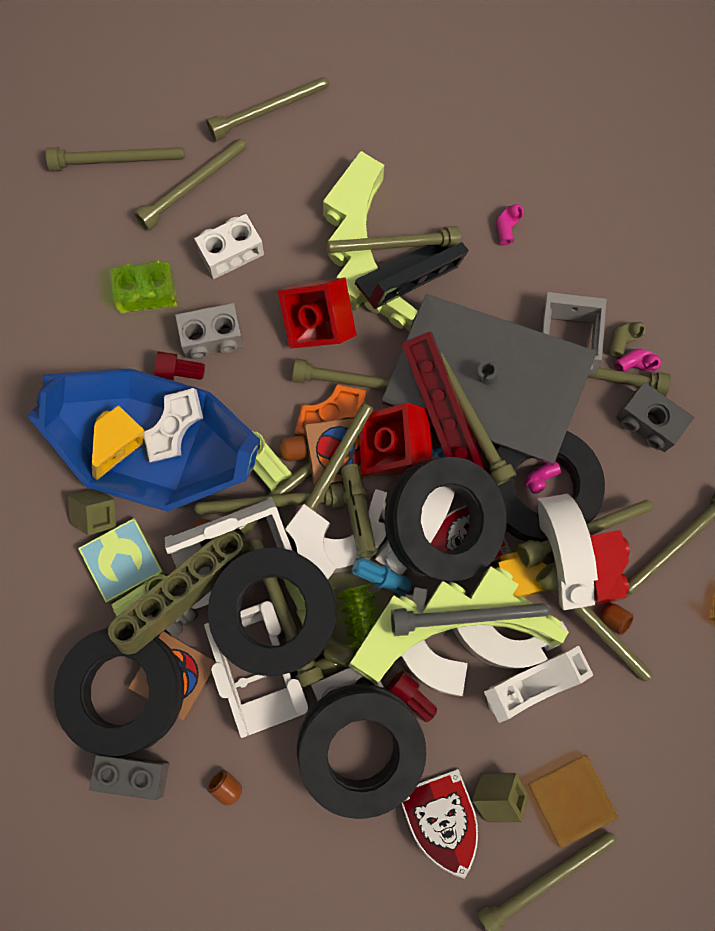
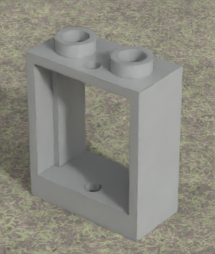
M547 292L543 308L541 332L550 334L551 319L593 323L591 349L597 351L588 375H596L602 361L607 299Z

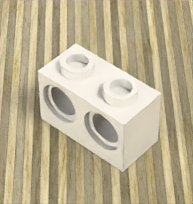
M247 214L230 218L225 224L215 229H207L194 238L198 252L213 279L264 255L262 240ZM240 236L247 237L245 240L242 241L235 240ZM215 248H220V249H221V250H220L219 252H217V253H211V252H210L212 249H215Z

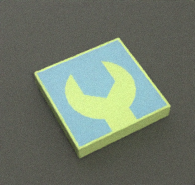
M135 518L78 548L105 602L108 604L140 587L150 576L164 573Z

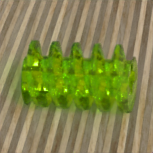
M373 584L349 588L337 595L338 600L348 601L340 607V610L343 613L351 614L343 619V623L354 626L346 632L347 637L357 638V640L349 645L353 650H359L379 619L373 613L379 610L381 605L371 604L370 602L378 596V593L368 592L367 590Z

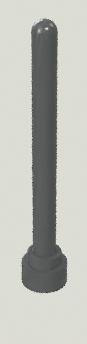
M546 603L421 614H414L413 611H407L406 608L391 609V627L394 637L407 636L409 632H413L415 628L544 617L550 614L551 608Z

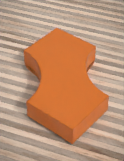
M337 384L333 394L324 402L316 405H302L295 436L303 435L305 437L303 426L306 424L355 418L361 405L364 403L366 390Z

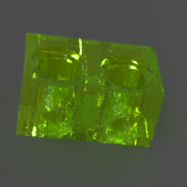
M152 261L149 264L138 266L125 264L119 268L111 269L113 301L120 313L178 306L175 276L170 262ZM159 280L165 281L160 286H153ZM135 284L132 289L124 290L127 285Z

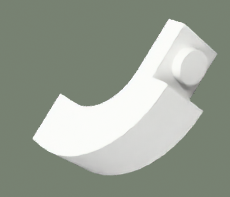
M442 486L436 488L428 495L422 507L421 524L424 536L429 543L432 542L451 506L455 490L451 487ZM386 540L377 552L375 560L381 564L388 565L391 570L402 575L407 568L397 559L388 540Z
M375 489L368 513L375 547L378 551L386 539L385 525L379 522V519L384 520L387 492ZM354 535L344 539L324 537L326 556L336 567L333 573L352 570L354 561L359 558L356 554Z
M569 494L537 498L539 526L547 536L555 558L559 605L563 610L595 605L594 581L598 580L596 561L590 534L580 508Z
M415 587L412 595L406 594V597L418 606L416 610L420 613L425 607L427 589ZM425 640L412 646L400 656L405 668L424 686L443 694L463 696L468 663L448 660L436 655L427 646Z
M561 621V623H562V626H561V627H562L563 629H565L566 631H568L567 628L565 627L564 623ZM476 625L452 629L460 643L469 653L480 661L499 668L520 669L540 664L548 660L542 647L546 651L557 647H553L534 636L527 640H512L502 636L493 626Z
M576 646L489 687L490 689L484 691L491 712L495 715L498 723H501L541 700L583 683L592 677L593 673L580 647Z

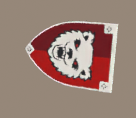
M457 769L419 783L412 794L402 803V807L413 837L424 854L444 871L465 879L471 869L477 850L478 824L472 802Z

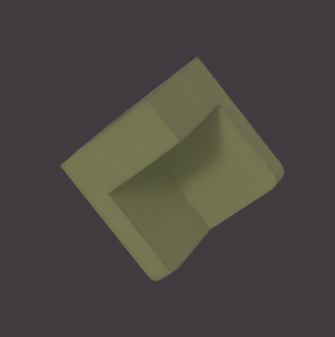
M94 489L68 495L71 525L86 535L116 528L114 498Z
M516 773L482 774L472 801L486 822H522L529 793Z

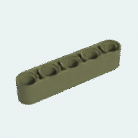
M230 531L213 538L117 616L108 628V635L116 648L123 654H135L213 589L216 580L223 570L236 558L246 553L241 536L235 531ZM227 547H237V550L231 554L223 553ZM212 567L210 573L206 575L198 574L201 568ZM177 588H187L183 595L172 596ZM154 608L161 609L156 617L146 618L150 610ZM134 630L131 638L124 641L120 640L123 632Z

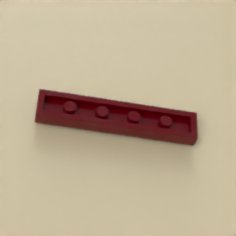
M432 331L401 343L445 456L472 461L486 471Z

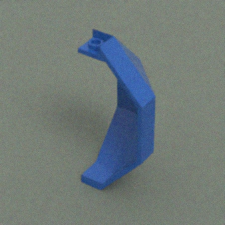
M134 369L43 375V388L39 391L36 401L38 406L27 415L85 487L167 512L246 481L255 466L260 438L211 392ZM192 388L197 389L203 419L196 421L186 430L181 442V456L154 463L149 462L145 440L143 439V444L98 480L92 476L94 425L96 419L103 412L112 411L119 405L145 432L153 428L160 420L164 411L165 395Z

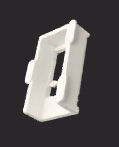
M269 497L266 501L177 535L164 537L167 554L171 553L176 568H178L202 548L200 545L201 541L215 538L263 517L267 518L277 547L293 551L273 498ZM208 566L203 567L199 570L198 574L206 575L210 573L211 569ZM211 591L191 608L197 609L208 605Z
M266 601L241 611V620L244 627L264 620L272 646L281 645L277 636L281 632V627L271 602ZM209 623L204 624L216 661L211 671L219 695L229 700L241 738L304 715L308 711V705L300 682L297 679H292L291 673L283 675L287 688L241 704L236 688H244L248 683L266 676L255 675L247 679L240 678L238 682L234 683L227 658L221 653L213 640Z

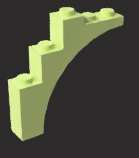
M360 151L323 200V216L330 224L334 226L339 225L328 241L368 238L366 228L367 214L372 199L383 182L385 165ZM371 250L328 253L329 258L336 265L345 266L336 278L346 277L352 309L357 310L363 302L371 312L381 313L389 318V321L395 327L411 331L418 314L417 309L401 297L374 309L355 285L357 278L378 269Z
M490 567L484 572L469 597L464 595L466 591L458 584L451 581L447 584L442 581L421 613L533 603L524 597L513 596L519 584L512 580L513 576L509 572L499 567H496V569ZM393 596L348 666L374 684H377L392 664L412 646L432 635L457 627L476 625L507 627L530 634L553 647L562 644L569 632L561 627L562 623L557 618L548 615L544 617L415 628V631L409 632L407 636L394 637L391 627V609L406 608L407 611H413L414 614L421 613L416 610L418 606L407 597L401 596L397 598Z

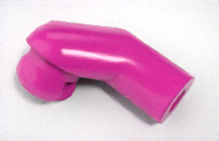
M519 204L508 206L496 219L501 245L505 246L514 242L512 228L524 215L523 207Z
M634 349L615 360L614 365L617 371L623 372L632 367L644 371H655L660 368L661 359L658 355L647 350Z
M555 460L554 466L546 463L537 467L526 476L524 480L526 487H529L533 494L542 492L545 489L544 481L561 474L560 466Z

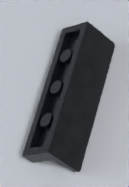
M463 242L446 250L444 247H439V245H427L357 278L355 285L372 307L377 309L458 268L469 250Z

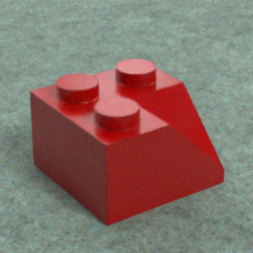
M346 277L294 284L277 291L290 349L341 344L357 336Z
M403 403L371 413L359 434L362 476L402 475L413 465L433 459L430 420L427 408Z
M621 530L591 535L598 580L594 581L595 605L627 598L626 592L629 590V584L626 575L622 573L629 562L628 557L630 556V547L627 539L623 538Z

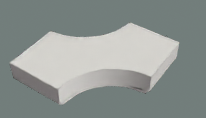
M192 388L165 395L164 411L160 420L153 428L144 432L149 462L154 463L181 456V442L186 430L196 421L203 419L197 389Z
M304 504L285 530L294 539L297 553L313 562L329 579L336 570V567L327 558L324 549V537L330 523Z

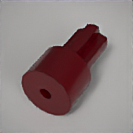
M157 352L155 376L168 380H174L175 376L203 379L205 364L177 359L178 354Z
M402 670L390 681L386 689L400 697L424 722H429L436 715L437 707L418 690L419 684Z

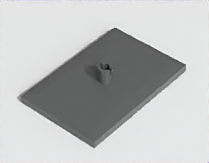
M425 294L406 341L432 331L439 351L444 354L492 444L554 466L597 351ZM403 349L382 398V403L391 407L410 403L426 408Z

